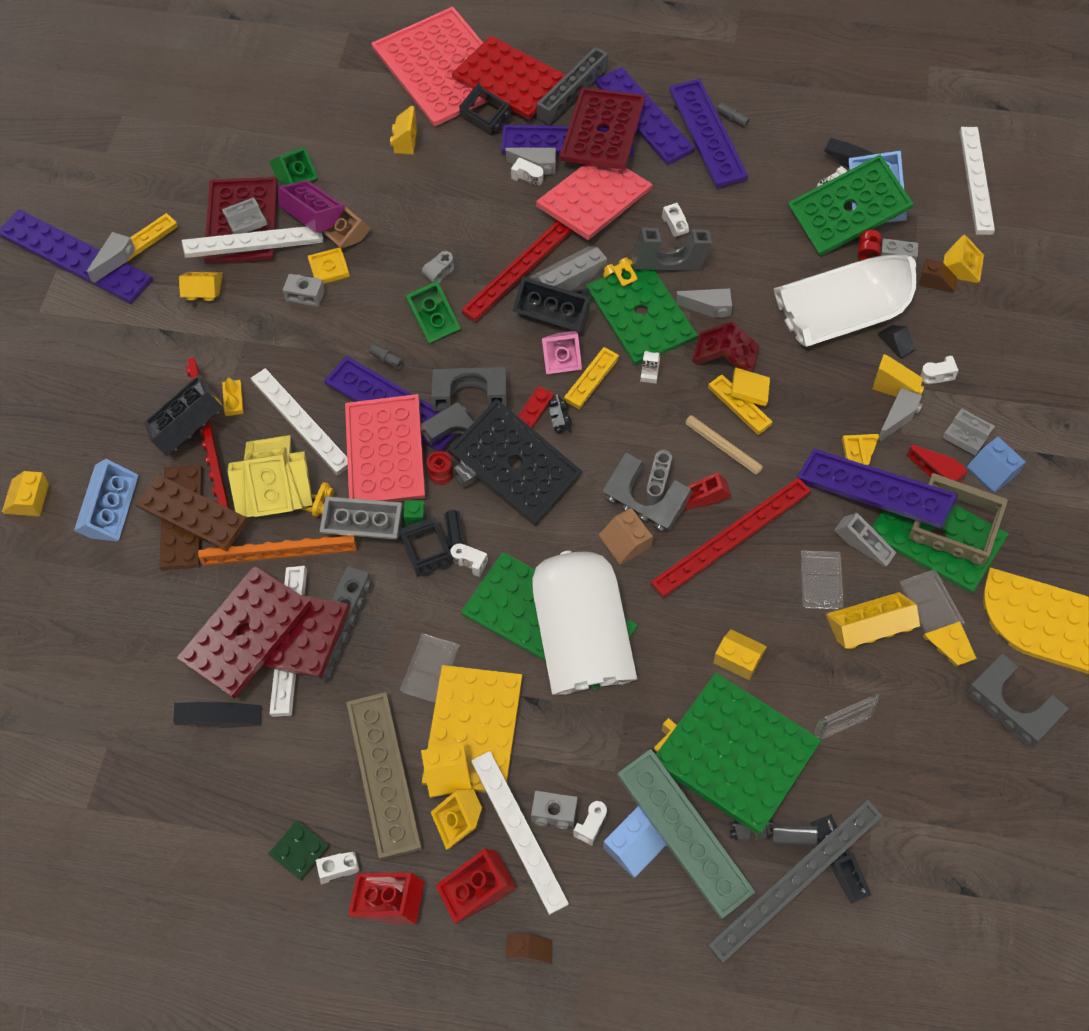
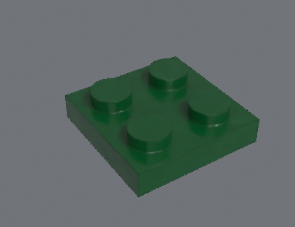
M296 820L268 854L302 881L316 865V860L321 859L330 847Z

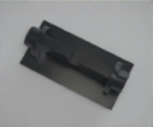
M557 394V400H551L548 405L551 417L554 418L552 419L554 431L557 434H562L567 429L572 433V420L567 413V410H569L568 404L565 399L562 400Z
M735 819L734 822H729L731 827L734 826V830H730V838L750 840V829ZM769 820L760 836L754 833V839H770V837H773V828H770V825H774V822Z

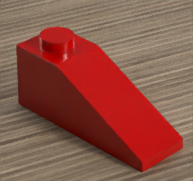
M913 444L909 447L906 455L930 478L932 473L961 483L968 472L954 458Z
M717 472L688 485L687 487L693 491V495L683 510L716 504L732 497L727 480Z

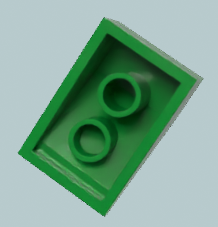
M438 281L405 296L404 300L429 344L461 329Z

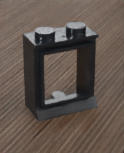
M479 82L459 105L461 117L491 136L495 131H499L503 121L507 120L511 115L510 103H506L483 88ZM479 96L499 108L489 122L469 109L474 106Z
M435 516L399 529L401 541L417 577L427 576L435 570L446 569L453 564L452 554ZM434 528L444 552L417 561L408 538L414 535L421 537L425 531Z

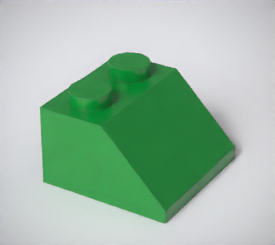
M305 146L269 161L275 177L285 185L304 180L310 182L318 178Z

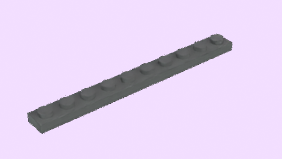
M866 800L707 946L724 963L882 818L883 815L869 800Z

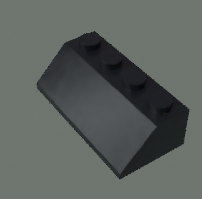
M522 277L513 311L574 331L584 332L589 315L590 297Z

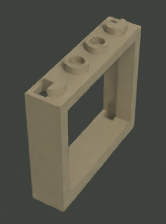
M932 473L928 485L957 493V500L996 513L984 549L982 551L919 528L921 522L917 520L914 521L909 539L919 544L931 546L935 550L948 552L955 557L970 560L974 564L985 566L1008 499Z

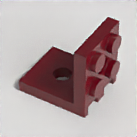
M731 321L700 333L692 362L698 365L724 356L737 368L753 372L759 345L738 325Z

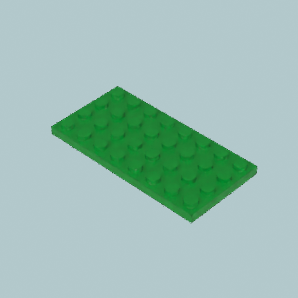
M502 552L462 609L461 616L546 663L533 595L535 569ZM625 618L630 640L638 625ZM600 683L589 685V687L598 691Z

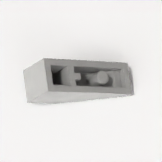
M506 148V162L514 165L520 157L540 166L545 175L556 174V148Z
M114 232L111 233L87 270L92 282H97L128 261L135 250L131 237Z
M730 289L677 291L676 303L678 306L711 317L723 318L731 316L732 300Z
M904 388L900 389L878 440H884L910 422L915 413L919 414L923 405L920 403L922 395Z
M858 513L843 517L834 530L847 544L884 567H887L897 553Z

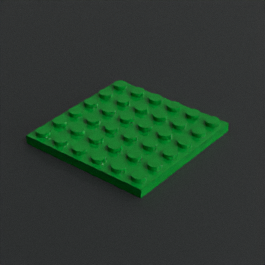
M715 673L658 750L656 756L673 779L760 836L820 744L821 739L723 676Z

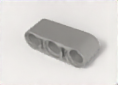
M667 450L658 451L654 458L646 490V501L650 505L657 504L664 497L672 462V455Z

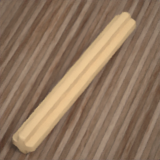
M690 415L686 419L687 426L751 472L758 475L762 471L763 466L697 418Z

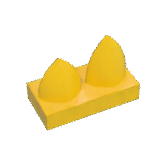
M228 377L226 382H222L225 416L244 414L241 380L234 381Z

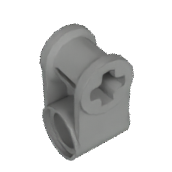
M448 251L439 253L433 260L424 265L422 274L432 283L436 281L440 283L454 270L452 254Z

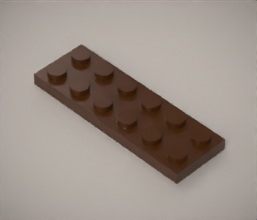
M202 465L164 468V478L202 495ZM161 519L160 570L200 568L198 550L201 547V539Z
M158 474L135 503L138 508L226 552L249 521L247 517Z

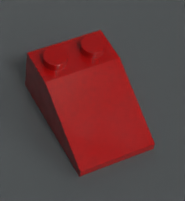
M483 849L435 885L453 922L456 924L501 900L516 889L498 852L490 849Z
M411 872L357 873L348 916L392 924H416L425 881Z

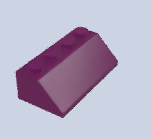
M308 180L278 187L279 207L314 232H323L326 229H330L345 209V205Z

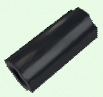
M455 509L448 510L443 514L448 548L451 550L454 545H465L460 511Z

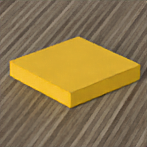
M341 248L308 256L314 278L323 280V284L350 277Z
M735 367L731 397L766 406L768 403L770 377Z

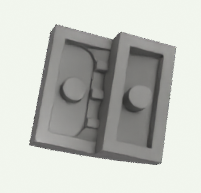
M254 197L222 209L234 234L247 233L267 225L266 219L261 213Z
M961 409L942 438L976 456L995 426Z

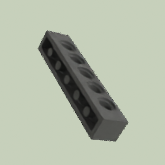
M594 47L536 104L537 118L548 125L556 120L579 97L581 88H588L608 68V53Z
M347 566L331 601L347 603L351 608L322 679L304 675L302 677L325 684L327 678L331 677L335 660L337 661L340 658L341 647L349 638V629L355 625L357 620L356 614L364 605L365 594L371 590L372 581L368 572ZM353 589H358V590H357L356 592H354V593H351V592H350V591L353 590Z

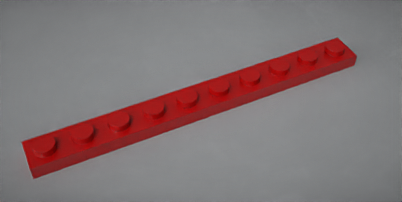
M559 221L553 224L463 307L462 314L473 322L478 321L522 280V277H525L567 238L573 230Z
M194 357L187 359L189 366L186 367L187 375L192 380L200 374ZM209 419L207 424L199 429L201 436L204 435L205 438L202 440L204 451L208 452V455H205L207 465L211 466V470L208 473L211 482L214 481L215 486H212L214 497L218 498L216 503L229 508Z
M799 478L795 479L652 580L651 586L664 599L810 495L811 490Z

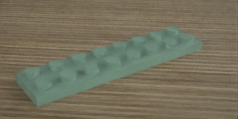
M649 749L616 774L719 919L726 917L755 893L749 882L652 749Z

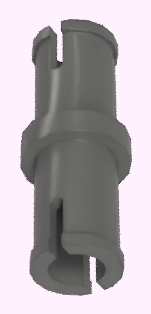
M723 102L717 108V112L743 127H746L750 121V118L739 113L738 109H732Z
M376 343L370 347L369 353L380 358L381 362L388 363L397 370L402 368L404 360L395 356L389 349L385 350Z

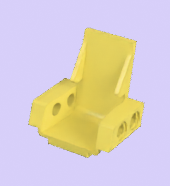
M290 435L246 442L244 461L232 462L228 465V476L235 512L243 516L258 517L289 512L313 505L305 451L292 453Z

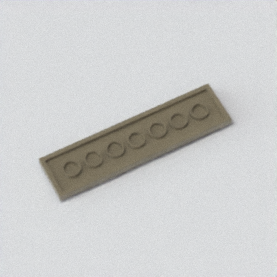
M384 692L346 702L379 860L422 850L387 693Z

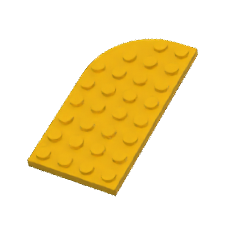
M990 567L983 591V605L990 619L989 623L997 635L1000 634L1009 642V646L1023 654L1089 674V597Z

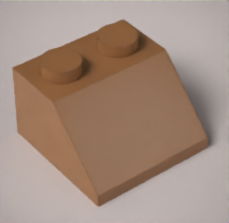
M345 206V209L332 227L324 230L323 233L340 248H344L361 242L371 230V227Z
M632 508L615 516L598 535L619 566L652 548L653 536Z

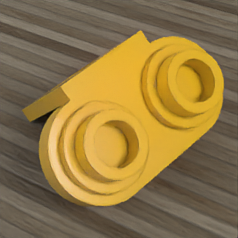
M628 257L620 260L616 266L610 264L604 268L603 277L608 278L609 275L615 273L622 286L637 280V276L631 267L633 266L632 260L628 259ZM623 269L631 274L629 280L622 278L621 273Z
M323 482L318 494H312V499H315L313 507L306 506L301 508V510L312 512L314 517L321 516L323 514L325 497H333L334 488H331L329 483Z

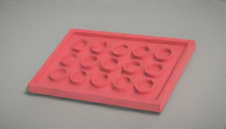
M584 164L537 200L536 207L587 240H590L652 189L653 184L627 168L624 170Z
M419 395L345 403L349 498L387 502L426 498Z

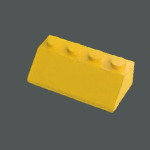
M900 592L826 614L837 642L845 649H853L863 643H873L876 639L892 637L902 631L909 632L913 628L920 626L917 604Z

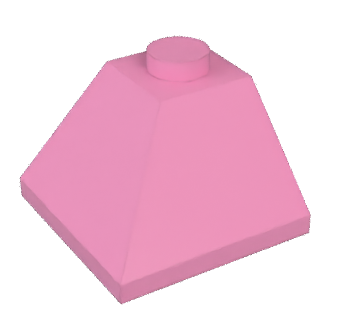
M576 331L556 333L542 338L546 374L582 370L579 339Z

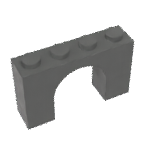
M641 228L631 253L633 269L700 271L712 245L709 230L692 229L687 242L681 248L663 252L658 250L661 245L659 228Z
M506 367L433 369L431 394L433 411H443L450 407L453 394L465 387H477L487 393L488 407L496 399L506 406Z
M456 402L422 423L421 433L430 446L448 435H462L475 420L472 421L467 409L461 406L459 402ZM461 463L454 467L453 476L463 489L479 480Z
M626 452L602 491L606 495L605 499L613 504L616 501L622 504L621 508L625 511L632 508L634 512L638 513V517L645 522L650 520L655 523L654 527L658 530L670 532L693 495V491L674 480L664 498L657 504L645 506L637 503L633 497V485L645 465L641 460Z
M1002 653L970 686L967 693L974 702L980 703L988 714L1000 720L1007 730L1014 732L1022 743L1029 745L1033 749L1064 716L1069 708L1054 695H1051L1038 710L1032 713H1020L1011 709L1002 697V686L1014 675L1019 666Z

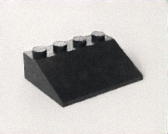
M198 374L144 423L151 442L168 456L170 453L177 451L182 442L188 441L198 428H203L212 416L218 415L223 406L203 377Z

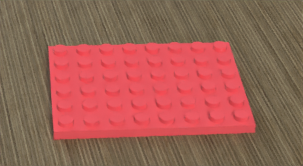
M454 7L371 43L372 49L434 127L460 115L459 105L473 89L453 79L452 72L483 42ZM479 96L474 106L469 109L472 110L488 101Z

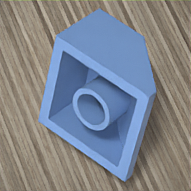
M997 437L978 453L966 469L994 494L1021 473L1026 461Z

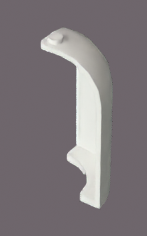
M895 254L869 258L774 288V293L779 310H784L786 315L785 323L790 332L794 331L796 333V340L807 347L889 320L902 313L912 301L916 290V262L912 256Z
M564 551L560 555L543 560L535 569L533 595L552 695L571 694L589 689V685L600 683V687L623 685L637 680L618 583L611 564L603 556L593 552Z

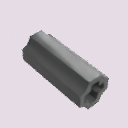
M774 825V845L817 846L818 826Z

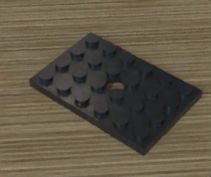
M497 399L447 451L533 525L541 519L582 472L580 468ZM509 457H519L522 461V466L517 469L510 467L508 464Z

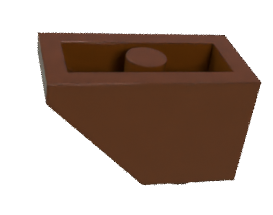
M926 259L919 285L954 293L957 277L943 262Z
M507 933V962L551 964L552 940L530 934Z

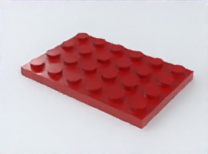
M493 36L485 40L452 72L453 79L471 89L479 82L483 88L506 103H510L512 111L527 119H530L537 112L536 104L566 76Z

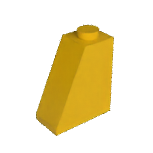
M884 354L872 389L897 397L901 388L922 395L924 386H921L923 378Z

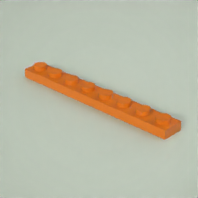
M325 536L320 539L305 538L299 541L285 540L278 543L265 542L257 545L231 546L227 552L220 548L209 547L205 550H198V557L202 566L352 552L357 551V544L354 536Z

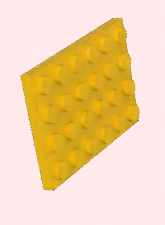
M442 665L428 749L463 742L471 788L475 792L486 793L471 760L490 751L507 783L522 674ZM424 771V772H423V778H422V785H426V786H427V781H426V776H425V771Z

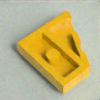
M879 434L843 436L842 444L845 458L869 466Z
M961 622L923 635L924 639L933 643L942 655H945L955 667L977 659Z

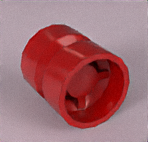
M866 230L859 236L858 259L860 261L881 256L882 235L878 231Z
M436 451L429 455L427 468L431 482L438 486L448 484L453 478L450 456L442 451Z

